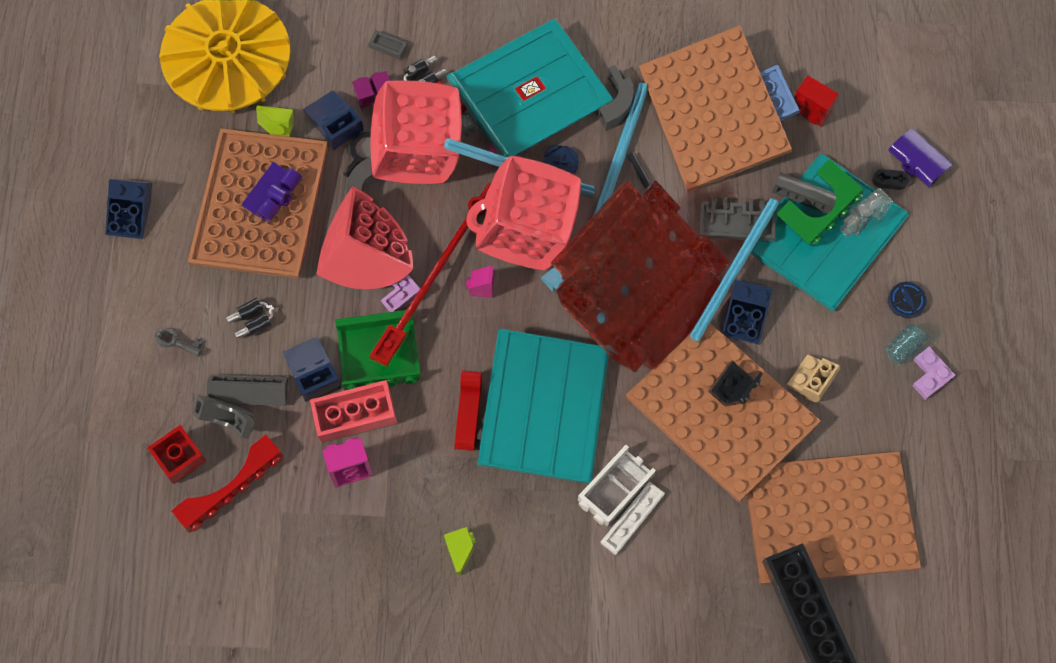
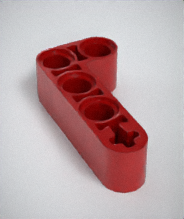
M462 370L461 391L454 443L455 450L474 451L482 372Z

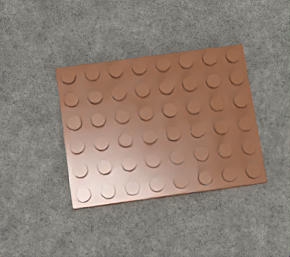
M740 25L639 65L687 192L792 152L788 138Z
M220 128L188 264L300 279L329 146L328 141ZM275 162L285 170L289 168L294 169L302 176V179L293 190L289 204L281 206L273 219L267 222L245 209L242 203L270 165Z
M711 323L699 342L692 340L689 335L625 395V398L739 503L821 422L819 418ZM730 361H734L746 373L756 371L763 373L760 378V384L749 393L750 398L743 404L724 406L708 392Z
M899 452L783 462L773 469L747 495L760 585L771 584L762 561L767 557L802 543L807 550L819 579L910 571L921 568Z

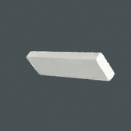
M649 481L600 544L614 555H617L665 493Z

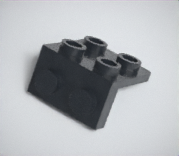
M730 361L708 392L724 406L743 404L750 398L749 393L760 384V378L763 373L761 371L746 373L734 361Z

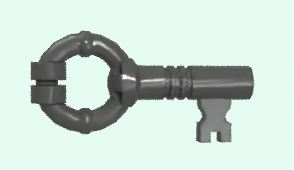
M171 328L159 329L155 334L156 341L162 347L177 346L197 357L202 353L199 346L203 344V341H199L198 338H196L195 343L190 345L180 340L178 333ZM166 333L173 334L174 336L169 343L161 340Z

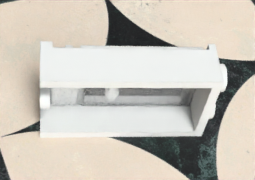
M627 445L618 452L578 496L579 506L586 512L589 510L594 515L593 518L600 525L605 524L608 527L615 517L655 475L656 470L654 468L651 470L646 468L639 456L635 458L628 452L629 447Z

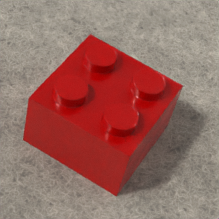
M807 75L794 95V100L800 112L797 115H802L810 123L821 127L833 111L839 93Z
M181 425L147 447L173 484L206 462V459Z

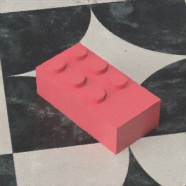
M386 380L310 400L317 435L322 443L398 423L390 387Z

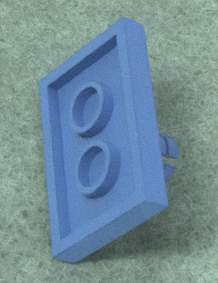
M776 65L760 72L780 121L799 114V108L779 66Z

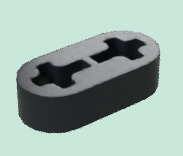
M880 169L875 172L872 182L878 188L902 190L907 186L909 176L903 171ZM879 176H882V178L884 179L883 182H881ZM897 178H901V181L903 182L899 183V180H897Z

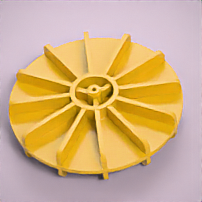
M202 0L192 6L189 3L186 4L187 9L180 13L170 25H166V33L163 37L159 54L163 75L174 93L189 104L196 106L198 110L230 111L231 114H234L237 109L248 107L258 101L262 103L266 101L265 97L277 87L281 80L285 79V73L290 60L289 37L285 26L276 12L255 0Z

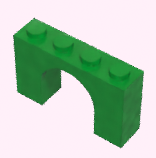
M831 159L816 173L835 191L836 202L833 209L823 217H809L789 200L777 213L810 247L813 244L815 246L819 244L823 239L822 235L826 231L830 232L837 225L836 221L840 217L844 218L849 213V207L853 203L857 204L864 197L862 195L864 193L863 188Z

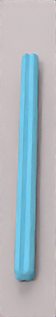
M639 83L592 218V223L595 226H601L648 91L646 83Z
M450 138L445 140V149L498 167L508 159L507 157ZM581 182L580 194L589 197L593 196L595 188Z
M769 199L690 334L692 340L700 341L779 204L777 200Z

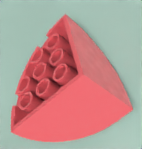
M352 186L338 208L328 229L321 249L316 275L338 285L354 289L383 288L397 283L413 270L412 251L408 250L406 244L408 240L392 215L384 207L379 208L373 203L372 197Z

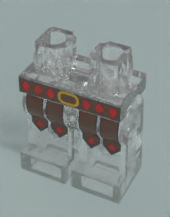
M881 188L877 189L863 200L858 207L854 206L850 209L847 218L844 220L845 225L840 229L847 238L853 233L858 236L875 217L879 220L884 218L893 201Z

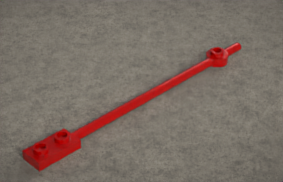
M491 183L486 185L480 196L469 200L468 210L478 201L485 199ZM487 209L481 210L477 216L483 215ZM467 216L397 326H388L370 354V359L388 367L407 337L403 329L468 229Z

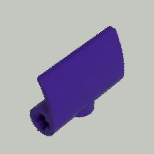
M910 129L888 149L895 158L902 162V168L909 175L916 174V177L928 188L939 179L943 172L952 167V163L914 129Z
M273 162L243 201L242 206L259 218L270 222L281 206L289 204L292 192L301 181L302 176L294 169L289 168L285 170Z

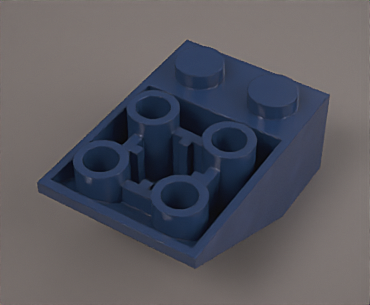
M333 90L303 109L333 149H336L364 131L361 118Z
M109 179L105 235L143 239L151 204L152 182Z
M736 278L722 334L726 337L759 345L773 288Z
M318 336L282 352L305 402L341 386Z

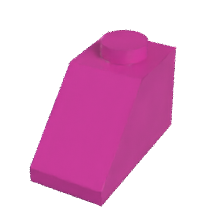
M494 266L484 267L471 272V278L467 277L466 289H469L470 296L492 298L495 281Z

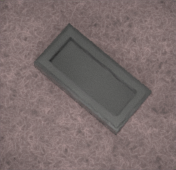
M376 30L368 46L401 60L408 48V43Z

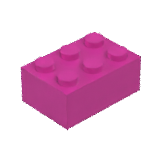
M350 438L345 441L346 443L340 445L331 444L322 450L335 488L373 476L361 438Z

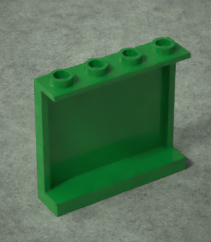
M406 310L335 319L344 391L385 380L389 387L404 382L406 384H413L421 380L413 315L403 329L407 337L388 367L370 359V354L388 326L396 327Z

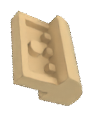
M807 354L787 383V386L804 395L806 400L819 402L839 373L840 365L824 358L819 360Z

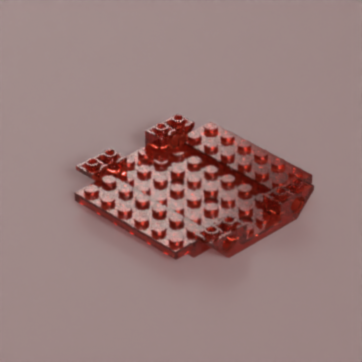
M628 180L624 181L551 262L564 280L556 289L561 305L612 359L632 372H636L644 362L651 370H656L663 360L688 336L696 326L721 283L716 276H719L730 263L706 235L698 236L677 213L681 207L656 180L650 184L642 195ZM671 231L675 232L676 234L675 241H672L670 239L669 235ZM647 258H650L653 262L651 268L646 266ZM624 285L629 289V293L626 296L622 293ZM600 312L603 313L605 317L603 323H599L597 320V316Z

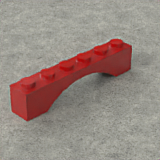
M265 434L250 446L243 468L229 484L206 496L186 498L172 509L171 512L189 533L197 531L207 518L214 517L223 505L230 504L234 500V496L239 492H245L250 487V483L255 479H261L266 474L265 471L271 466H277L283 457L281 451Z

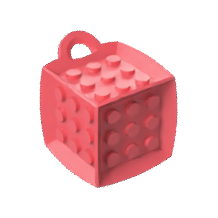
M386 81L382 85L375 99L371 125V165L374 178L400 183L437 184L444 183L452 175L460 154L445 149L444 144L448 138L461 142V103L457 87L424 81Z
M510 156L497 170L485 199L475 203L467 214V226L472 232L477 234V250L497 259L528 268L546 270L562 256L570 240L579 206L581 179L546 163ZM483 209H487L483 225L478 224L476 220L478 213Z

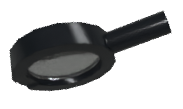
M371 132L359 133L352 139L350 153L354 160L343 172L345 177L349 178L351 172L359 163L371 157Z

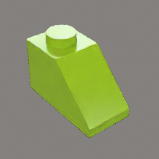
M256 107L257 123L269 134L290 136L294 126L293 109Z
M467 527L444 535L457 577L462 575L474 551L473 544L476 543L473 532H468Z

